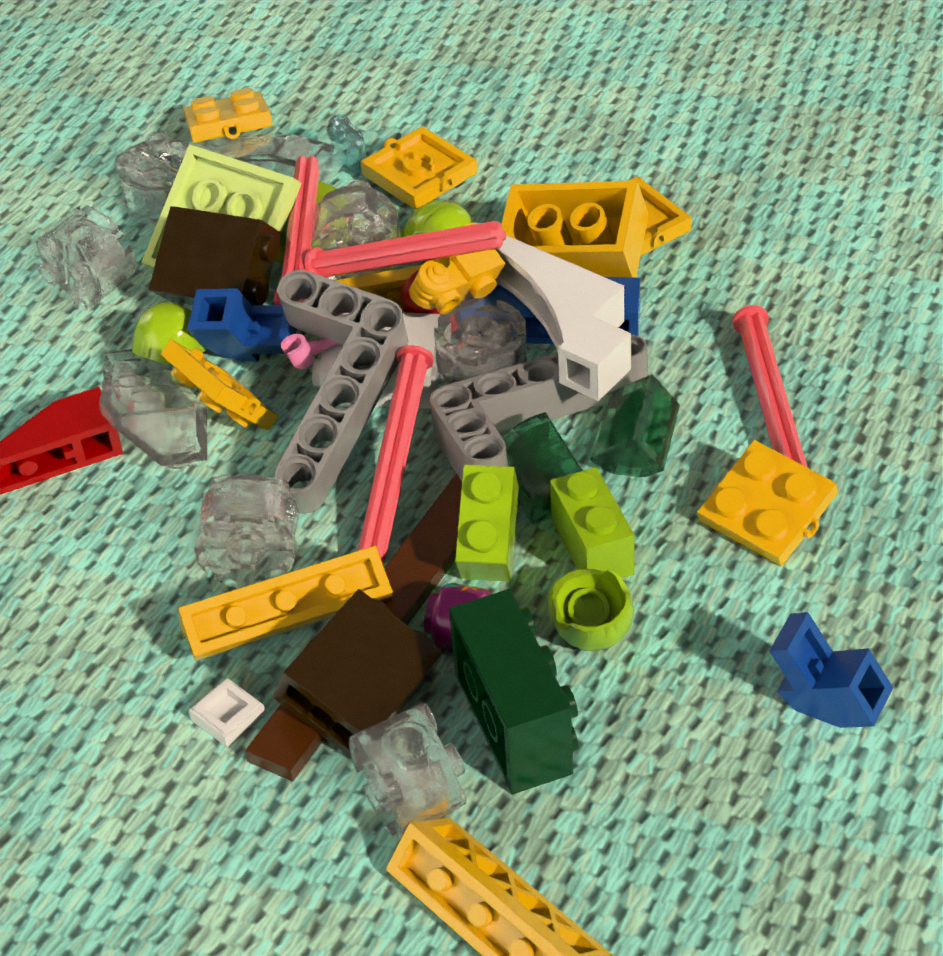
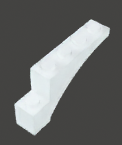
M506 235V240L503 241L502 247L495 249L505 262L495 281L525 304L545 327L558 352L559 383L599 401L631 370V333L618 328L624 322V285Z

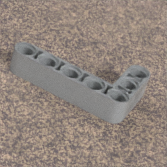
M295 270L284 275L277 287L286 320L296 329L343 345L275 471V480L286 507L294 513L305 514L318 510L324 503L399 363L396 359L397 350L408 344V335L402 309L392 300L309 271ZM307 298L304 301L296 302L300 299ZM341 313H349L345 316L338 317V315ZM385 327H391V329L387 331H378ZM367 364L372 365V366H370V367L367 368V369H363V370L357 369L358 367H360V366H362V365H367ZM341 403H351L346 408H336ZM320 442H330L329 445L323 448H313ZM299 481H309V483L302 488H292V486Z
M631 335V370L599 401L559 383L558 353L441 386L435 389L429 397L435 440L455 473L458 474L461 482L463 480L464 465L508 467L506 445L501 437L502 434L644 392L649 385L646 341L639 336Z

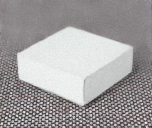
M229 678L225 679L189 709L191 721L225 747H229L266 715L264 704Z

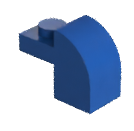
M237 288L196 289L187 329L208 350L230 359L253 362L259 361L260 354H284L281 342L287 336L297 332V329L286 320L282 305L252 306Z
M808 612L791 613L769 650L785 675L777 691L782 699L797 712L836 727L874 726L894 688L869 648L833 651Z

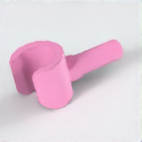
M302 334L289 335L281 342V348L286 357L289 358L295 368L301 370L307 369L313 364L314 355L340 345L324 338L308 343Z

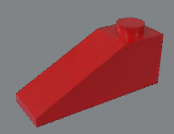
M100 387L52 402L0 441V495L123 454L115 419Z

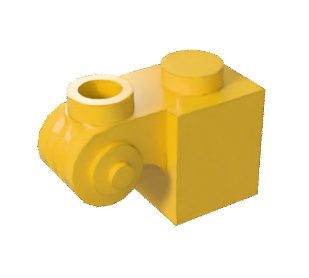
M495 249L428 260L420 267L409 288V295L418 306L431 310L436 308L440 314H446L456 308L462 301L472 297L479 300L491 293L497 286L495 280L503 269L505 262Z

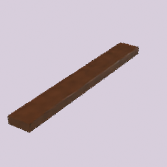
M457 473L384 568L393 594L391 598L381 602L407 626L456 560L462 482ZM280 704L245 750L247 762L293 782L325 738Z

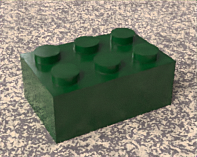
M510 589L450 607L449 614L455 676L511 794L513 795L572 775L573 752L579 750L578 739L572 725V718L578 716L577 704L568 685L560 687L556 679L557 669L551 650L547 645L539 646L535 638L537 636L536 626L528 607L520 608Z

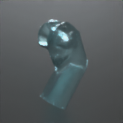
M343 114L334 115L330 118L327 126L329 139L345 154L347 170L351 173H361L360 161L366 158L363 134L350 122L347 116Z

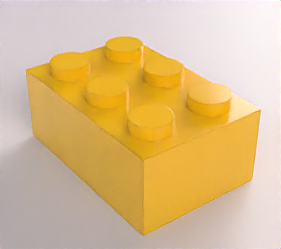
M638 181L515 184L510 186L501 226L507 236L603 277H636L649 214Z

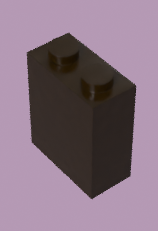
M170 206L148 290L168 301L193 305L196 289L237 288L252 306L263 305L269 295V279L273 263L280 253L281 232L260 219Z
M358 589L283 672L272 697L358 763L429 678L443 652L436 648L425 634L411 629L394 616L383 602L369 597L362 590Z

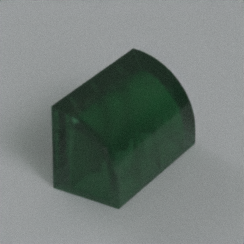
M653 374L614 390L607 395L589 459L610 473L632 477H647L664 471L680 404Z
M543 412L523 420L514 426L503 438L506 445L508 467L515 468L519 487L518 503L531 525L551 519L550 480L583 471L547 413Z

